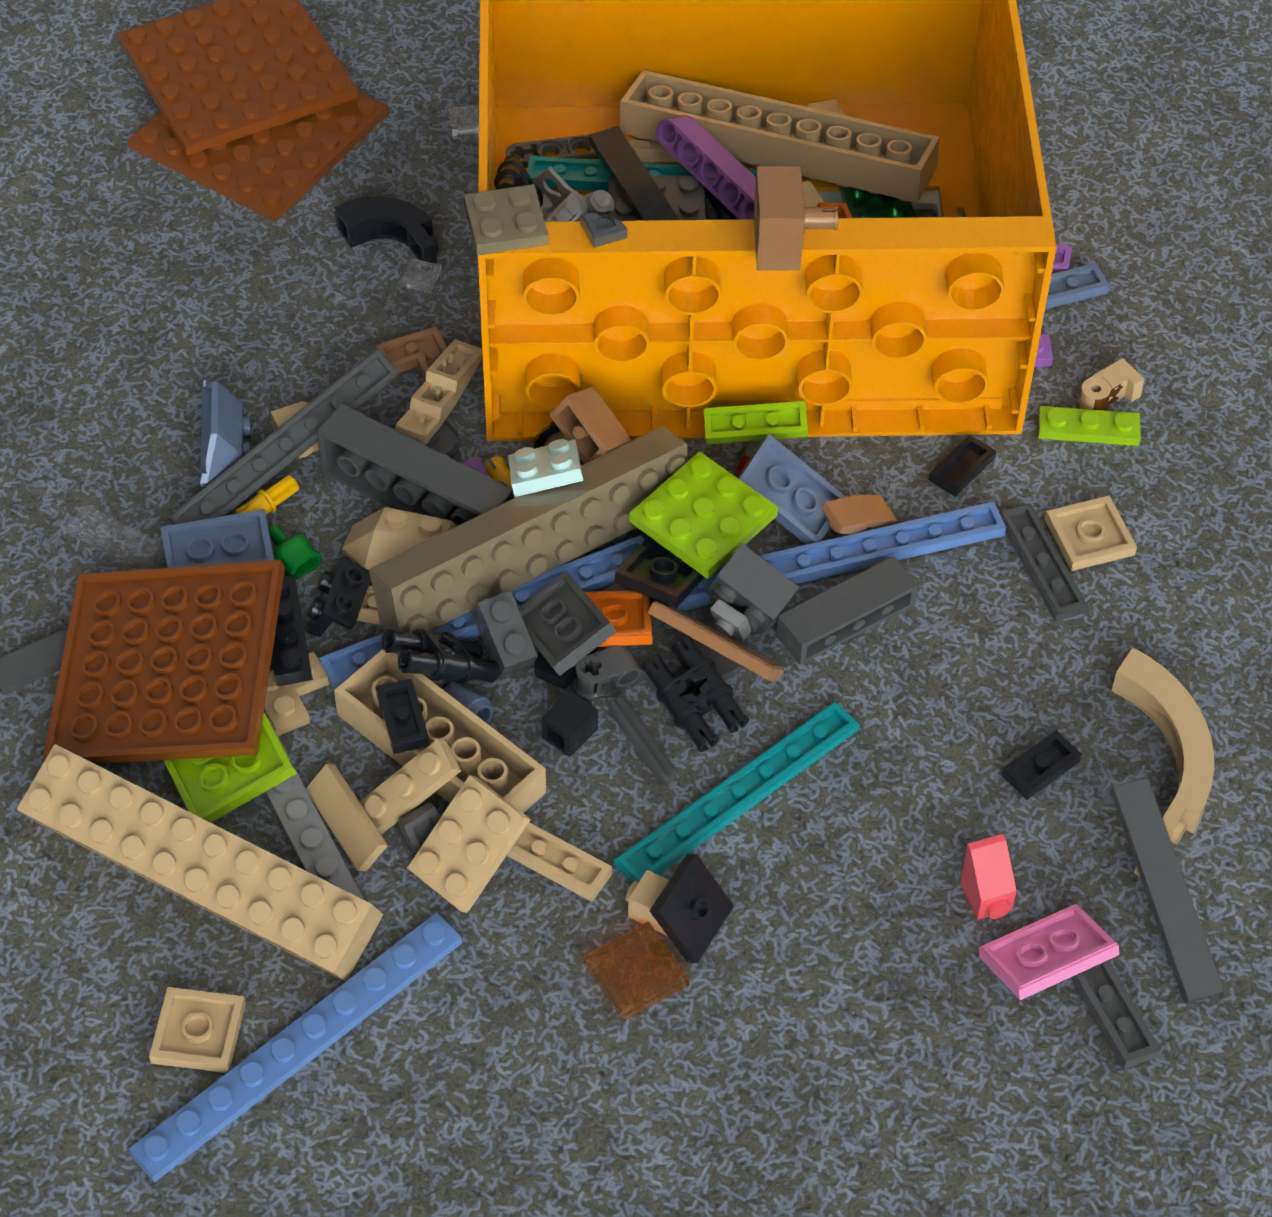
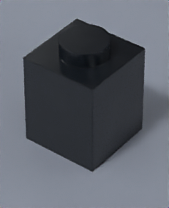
M569 691L541 718L542 738L570 757L598 730V710L590 700L580 698Z

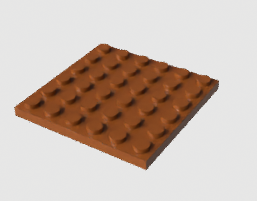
M218 0L118 33L120 45L187 156L359 98L358 89L299 0Z
M358 91L359 98L188 156L159 111L128 139L129 148L276 222L389 114L388 105Z
M268 560L78 574L42 760L45 761L54 744L94 764L257 755L285 571L282 561Z

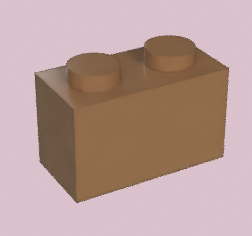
M594 386L568 395L549 414L567 441L576 440L579 457L584 464L632 441Z

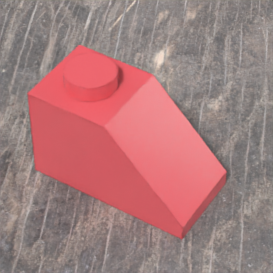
M1003 834L967 844L960 885L977 920L987 917L998 919L1013 909L1017 890L1007 842Z

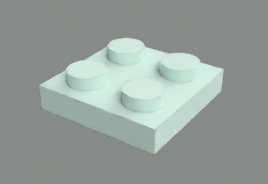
M565 439L555 440L549 443L548 446L536 449L531 447L521 448L514 454L508 455L511 485L515 497L583 481L579 451L575 439L569 441Z

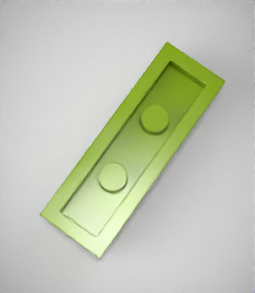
M805 401L704 408L706 445L762 441L768 434L772 435L775 439L808 437Z
M1039 406L1038 439L1139 446L1141 439L1140 413Z

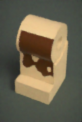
M1122 358L1083 382L1079 407L1080 409L1106 411L1109 405L1124 397L1133 402L1141 397L1144 378Z

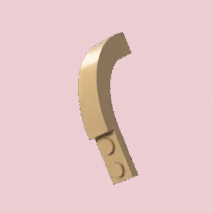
M1132 647L1116 671L1111 692L1130 701L1149 716L1159 727L1172 749L1177 765L1178 790L1162 818L1171 842L1177 845L1185 830L1194 834L1201 821L1214 775L1212 738L1199 706L1179 680L1151 657ZM1136 866L1134 874L1140 876Z

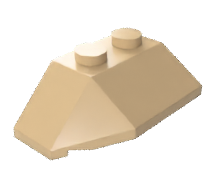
M384 507L352 526L342 547V553L349 557L353 563L369 570L457 525L451 520Z

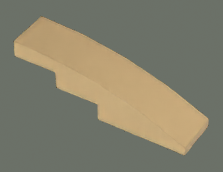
M454 339L427 369L424 384L411 397L410 409L397 422L395 430L410 438H416L422 444L427 445L444 423L469 384L483 358L482 348Z

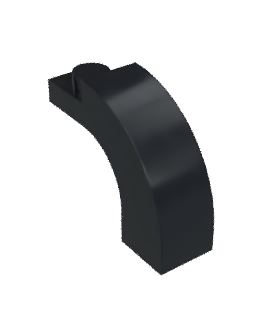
M365 197L335 206L337 229L350 248L374 239H393L408 246L425 270L437 266L436 253L439 252V246L433 236L432 219L417 206L390 197Z

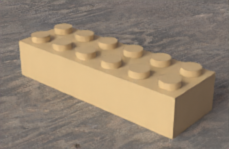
M382 649L334 690L337 715L401 766H404L427 747L393 754L377 699L376 687L412 679L430 744L436 739L447 741L461 770L460 773L436 791L448 803H451L469 775L476 776L523 814L546 794L545 767L423 674L402 673V670L398 668L399 656L396 653H386Z

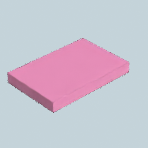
M1077 904L978 947L979 956L982 961L1019 1000L1119 955V945Z

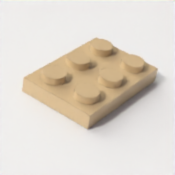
M469 775L407 869L458 910L467 913L531 819L476 776Z

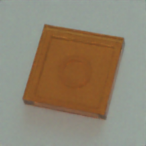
M649 921L583 956L584 965L623 1021L689 986L690 978Z

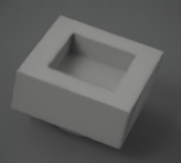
M718 599L710 609L715 621L714 626L722 634L730 638L734 635L744 641L752 631L748 618L722 600Z

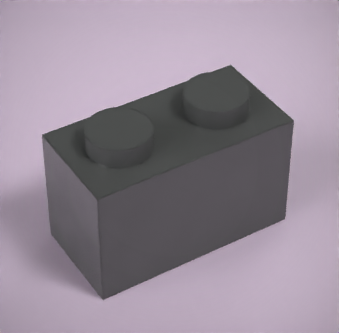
M509 591L478 602L472 615L490 659L496 660V663L499 664L498 678L500 679L532 667L538 655L512 592Z

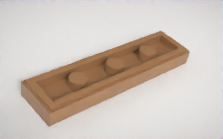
M656 601L652 603L648 611L650 615L767 680L779 681L784 672L782 666L677 608Z

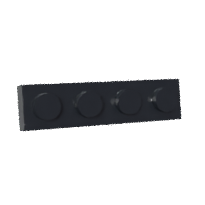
M295 576L284 577L272 652L277 687L313 680Z

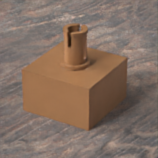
M757 166L754 203L757 271L800 270L803 233L805 229L837 230L838 207H805L803 203L801 166Z

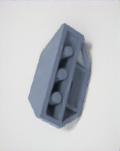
M202 380L201 490L251 450L250 442H245V437H251L252 435L250 417H244L242 403L219 382L212 380Z

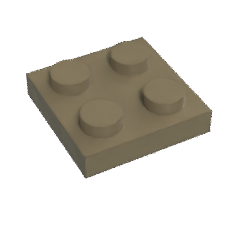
M534 184L464 194V207L477 256L549 245L548 232Z

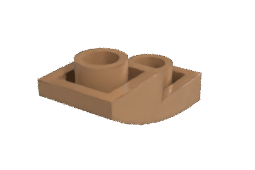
M881 495L849 496L826 502L821 507L829 518L828 523L830 527L839 534H855L865 531L868 527L881 528L894 525L898 521Z

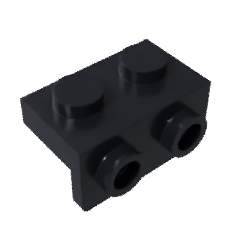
M341 557L330 572L327 570L323 572L317 585V589L321 591L320 596L313 600L307 613V617L311 618L307 630L308 633L321 637L332 622L347 629H352L355 626L371 580L368 569Z

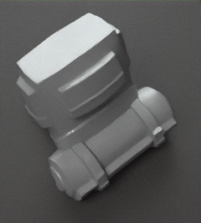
M548 167L533 180L553 205L543 215L545 222L580 221V215L586 213H598L599 217L608 218L614 210V200L608 192L597 190L582 196L572 189L552 167ZM546 179L554 181L559 188V192L549 188Z

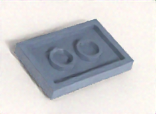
M770 434L761 441L737 477L778 507V516L774 519L805 545L820 542L830 528L829 518L821 507L826 502L846 497Z
M265 509L160 527L167 568L274 560Z

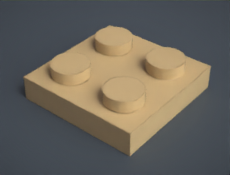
M1110 495L1046 511L1044 520L1071 571L1135 556L1137 546Z
M167 987L149 1054L151 1064L228 1073L246 1005L244 996Z

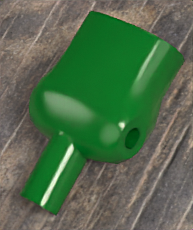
M273 525L268 529L270 538L277 544L272 549L274 560H281L286 572L290 576H295V580L314 571L321 564V555L312 547L303 533H296L288 537L278 525Z

